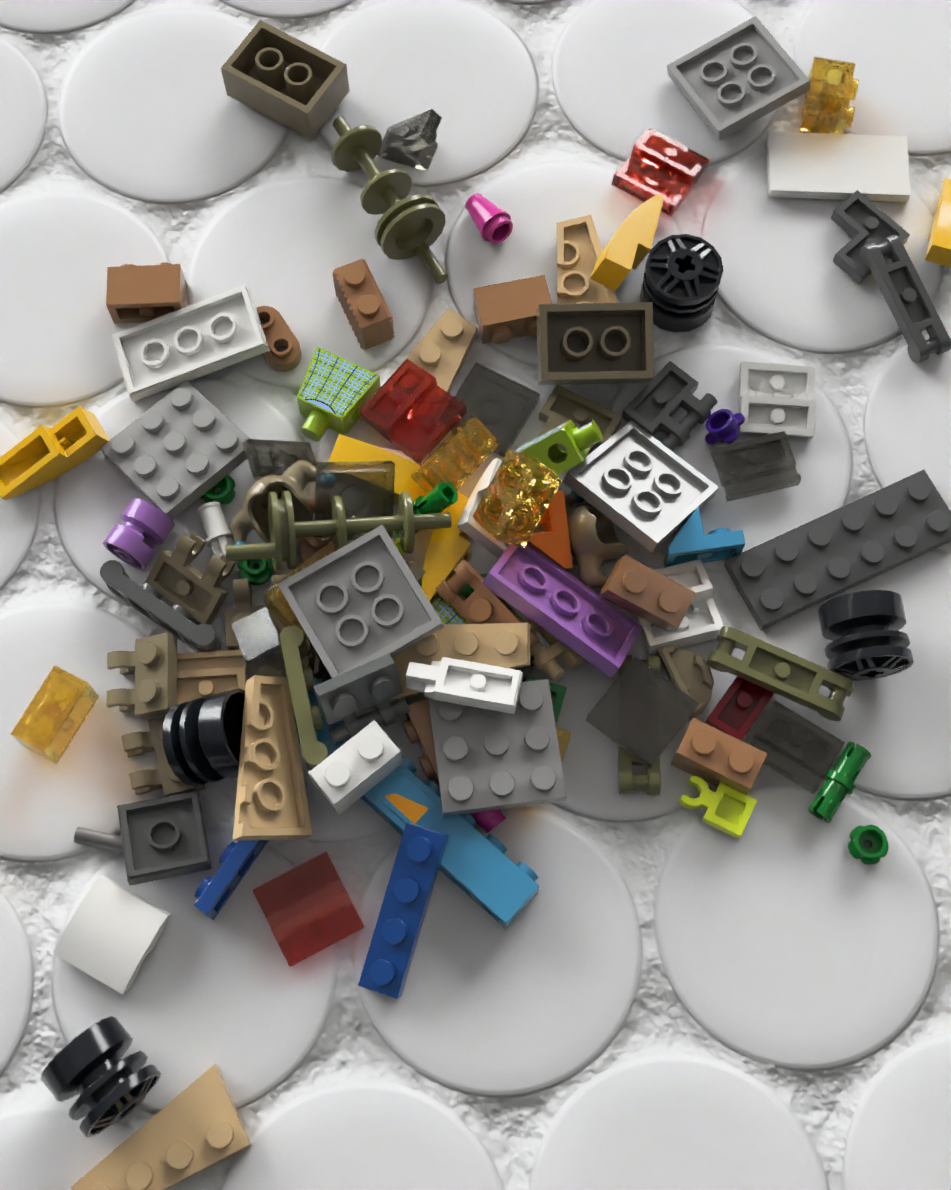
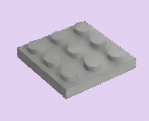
M756 16L667 65L669 77L719 141L810 90V80Z
M187 380L100 448L104 456L155 507L163 511L171 520L257 451L254 442Z
M632 420L590 453L583 462L570 469L563 480L564 484L652 553L687 522L696 508L700 510L719 489L716 484Z
M383 524L277 584L331 678L386 654L394 657L444 628L443 622Z
M549 679L521 683L515 714L428 698L443 817L566 801L567 796Z

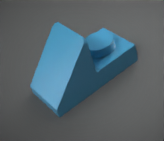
M696 508L668 546L663 561L664 567L701 559L702 563L734 557L742 553L745 546L743 530L731 531L729 528H718L704 535L699 508Z

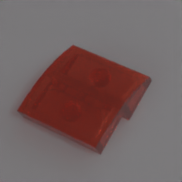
M649 128L634 144L631 156L614 173L611 185L643 202L657 194L663 196L664 201L661 212L672 216L702 175L709 159Z
M406 359L359 410V413L390 443L420 465L467 413L466 404L437 386L434 376L409 359Z
M327 851L252 889L289 967L364 928Z

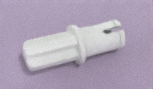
M220 502L206 503L200 506L197 512L201 517L208 537L205 540L206 546L212 549L214 556L220 558L222 554L226 555V545H234L233 534L228 529ZM235 561L236 565L228 577L240 572L237 568L238 561Z

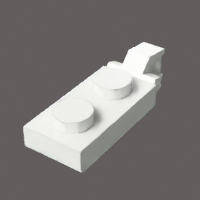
M442 657L441 661H432L431 665L409 662L406 673V687L424 692V696L438 701L515 714L523 672Z

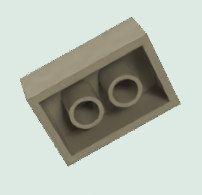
M259 20L221 67L228 96L311 140L350 91L347 65L261 20Z
M653 302L539 304L536 311L538 385L649 383L654 379Z

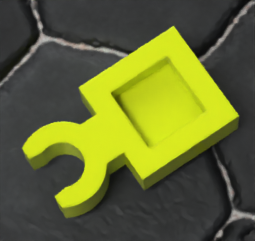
M691 776L688 784L697 788L699 797L692 799L682 794L679 803L690 810L698 808L706 810L702 822L739 839L757 800L721 782L714 792L709 789L705 780L698 776Z

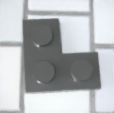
M857 190L833 210L830 218L853 237L850 242L835 254L832 262L860 284L872 273L870 268L866 267L861 260V247L871 243L881 244L884 238L891 235H897L904 245L910 234Z

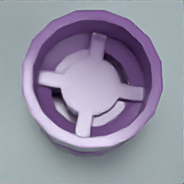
M133 498L121 516L123 524H115L103 545L109 552L126 564L145 571L157 553L155 544H163L175 524L169 516L154 505L142 499Z

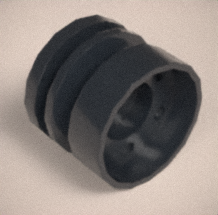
M680 234L671 235L660 240L650 250L645 265L640 302H653L654 325L674 333L690 332L702 326L711 316L723 274L722 259L714 246L700 237Z
M887 590L859 591L830 599L820 606L818 613L822 635L825 639L833 641L824 649L826 657L830 659L827 664L829 670L843 675L852 681H860L897 674L910 668L914 663L912 652L907 648L910 645L909 636L907 633L898 631L906 624L904 606L900 594Z
M237 688L214 694L207 698L180 703L172 706L165 715L162 727L163 748L172 771L184 784L196 787L209 782H217L226 777H238L245 690Z
M113 1016L102 1019L74 1038L48 1063L40 1078L57 1101L63 1102L80 1094L70 1108L69 1116L72 1120H79L85 1117L79 1129L89 1138L99 1134L109 1126L117 1124L129 1115L144 1100L146 1094L154 1087L161 1076L155 1065L150 1064L143 1067L148 1057L142 1051L122 1059L131 1046L133 1038Z

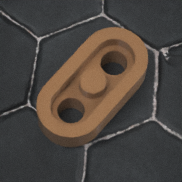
M270 306L257 307L260 321L270 320L266 324H261L270 350L261 355L269 367L275 371L287 372L293 370L298 366L302 358L297 338L275 308ZM280 346L288 347L283 352H279L276 350Z

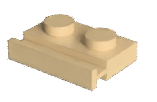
M245 649L177 653V704L199 698H207L208 696L237 688L245 690L247 680V653Z

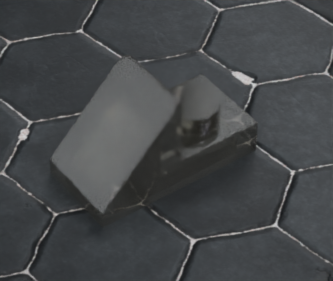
M430 109L389 126L383 138L380 152L377 155L388 161L420 170H428L438 147L435 141L437 138L436 131L442 117L433 109Z
M245 439L243 442L252 476L256 481L269 475L281 476L299 460L307 461L318 468L310 442Z
M267 606L231 624L245 661H250L258 676L287 677L280 642L281 632Z

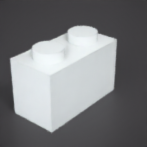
M374 720L308 773L314 785L340 815L403 764L401 751Z

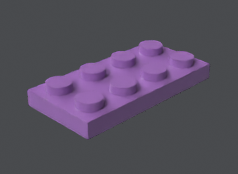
M518 535L482 581V584L492 590L496 596L507 601L522 612L530 621L537 623L556 637L560 643L570 647L589 661L593 667L600 669L611 678L622 665L643 627Z

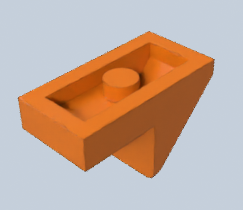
M564 491L537 492L538 501L535 502L534 512L537 523L541 524L542 531L515 534L514 537L518 535L562 568H573Z

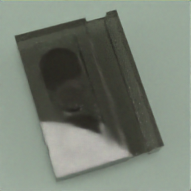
M785 431L713 447L711 455L721 485L724 487L727 502L797 486L801 481V476L797 473L796 462Z
M774 701L750 740L749 745L768 753L763 764L814 794L845 742L777 701Z

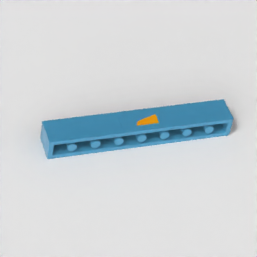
M314 677L315 685L320 684L321 682ZM310 691L312 706L318 705L319 702L315 691ZM321 711L324 729L317 730L319 741L326 746L330 756L350 739L335 745L330 736L329 729L343 724L342 720L328 725ZM297 729L298 742H299V744H300V739H299V734H298V729ZM402 755L403 764L360 799L401 836L403 835L406 823L409 822L448 834L439 870L506 930L538 894L540 886L535 882L538 876L522 861H519L517 865L504 854L507 848L495 836L488 834L485 838L476 830L474 826L477 822L469 813L443 817L440 788L431 780H428L426 783L422 782L414 774L417 770L415 766Z

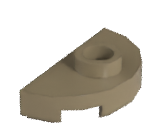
M676 645L659 647L656 653L660 656L665 672L689 721H691L693 717H697L704 711L711 699L714 685L711 669L702 656L697 653L694 654L687 649L677 648Z

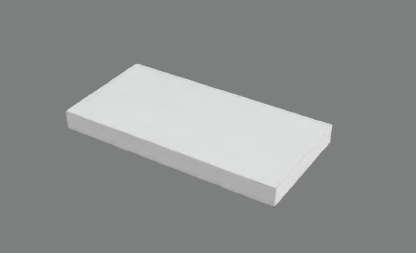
M769 131L767 136L768 197L846 200L858 190L870 201L908 202L911 196L907 136Z
M247 284L112 335L127 392L133 402L178 386L185 380H194L270 351L251 290Z

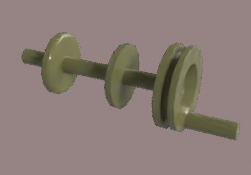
M344 117L336 118L332 125L340 138L333 146L331 160L341 171L350 172L362 168L370 180L362 190L360 202L362 208L368 214H383L374 232L376 242L390 259L403 260L418 255L437 284L445 282L448 274L429 248L442 234L446 224L444 212L431 196L419 194L407 197L412 187L411 177L404 170L397 168L383 172L379 170L373 160L380 152L382 137L375 127L364 125L351 129Z
M283 491L282 499H277L276 492H269L268 518L270 543L226 545V561L272 559L275 571L281 570L282 562H286L288 569L293 570L296 567V538L333 535L334 549L336 551L347 545V534L368 533L382 524L387 532L399 531L403 552L412 554L415 544V530L451 528L450 512L414 514L409 492H401L398 498L397 516L346 519L342 498L340 496H333L332 520L295 522L290 491Z

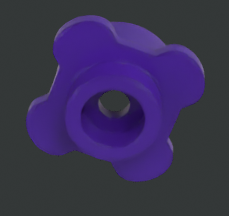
M728 409L714 412L706 421V429L709 433L705 436V441L709 445H713L716 442L727 444L734 442L739 437V427L745 422V417L742 413L733 414Z

